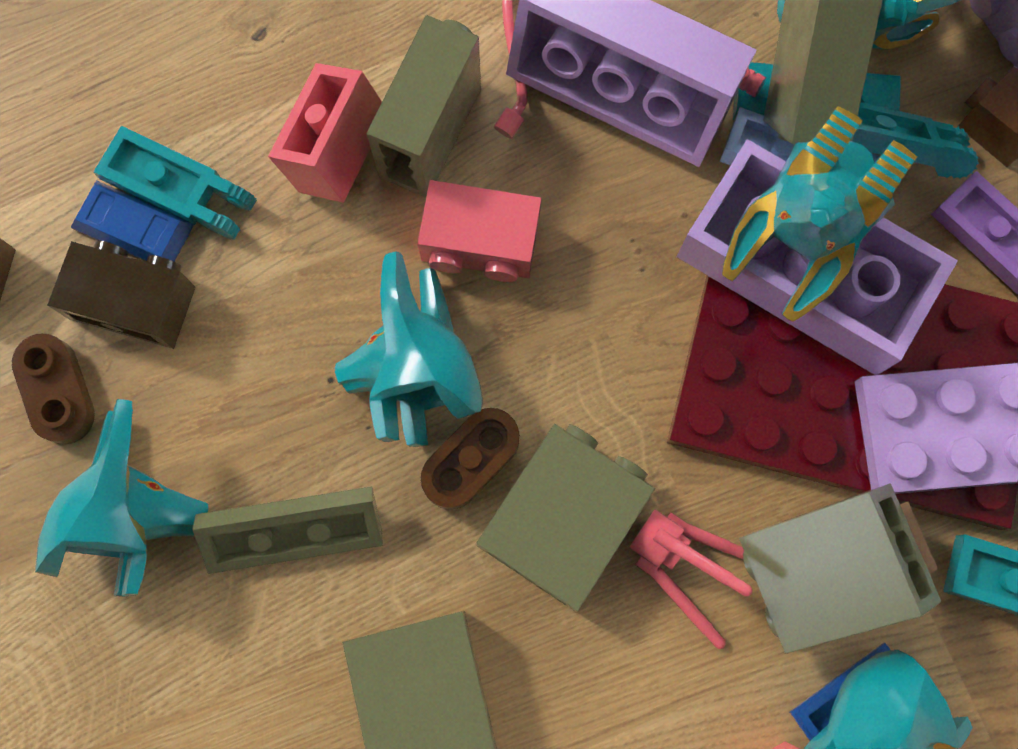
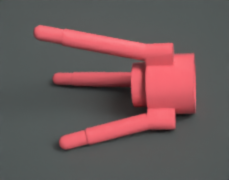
M655 509L629 547L641 556L635 565L652 576L717 649H723L726 645L724 638L660 566L664 564L672 570L679 559L683 558L741 595L750 596L752 594V587L692 549L689 547V544L691 542L690 539H693L740 559H743L744 549L729 540L686 523L671 512L666 517Z

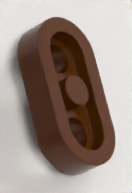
M42 333L27 337L17 346L13 353L12 370L31 427L38 436L57 444L75 443L88 434L95 418L94 406L75 352L67 343L50 334ZM46 352L47 361L45 365L35 370L33 365L35 358L39 354ZM58 404H63L65 408L63 417L59 421L53 422L51 420L53 408Z
M498 408L481 409V412L472 414L432 454L422 468L421 486L425 495L433 504L450 510L464 507L514 457L518 450L520 434L518 426L511 415ZM488 430L498 432L502 437L501 444L495 449L484 448L480 443V437L484 432ZM447 471H456L462 476L460 487L454 491L444 490L440 485V479Z

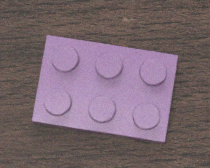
M1018 363L863 376L855 381L871 490L891 483L895 494L1018 483Z

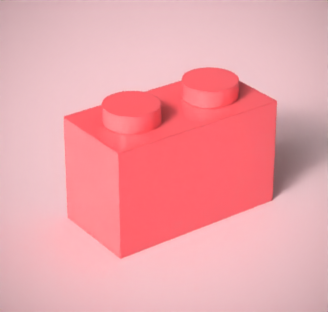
M315 64L268 155L299 193L342 203L345 202L370 150L366 133L382 103L364 73L359 70Z
M430 180L417 243L421 261L429 262V267L445 273H460L462 268L484 271V275L487 278L501 282H514L517 280V277L529 278L540 219L541 197Z

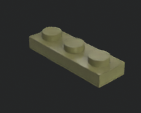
M372 486L196 514L193 525V532L208 574L383 546L382 527Z

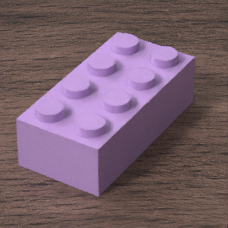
M519 0L506 75L700 167L757 50L652 0Z
M747 139L690 229L676 257L874 375H878L900 362L958 260L883 217L862 239L849 273L834 292L799 319L793 322L786 319L782 312L802 280L810 260L773 237L759 250L733 282L722 275L724 259L734 229L747 208L775 184L786 163L785 160Z

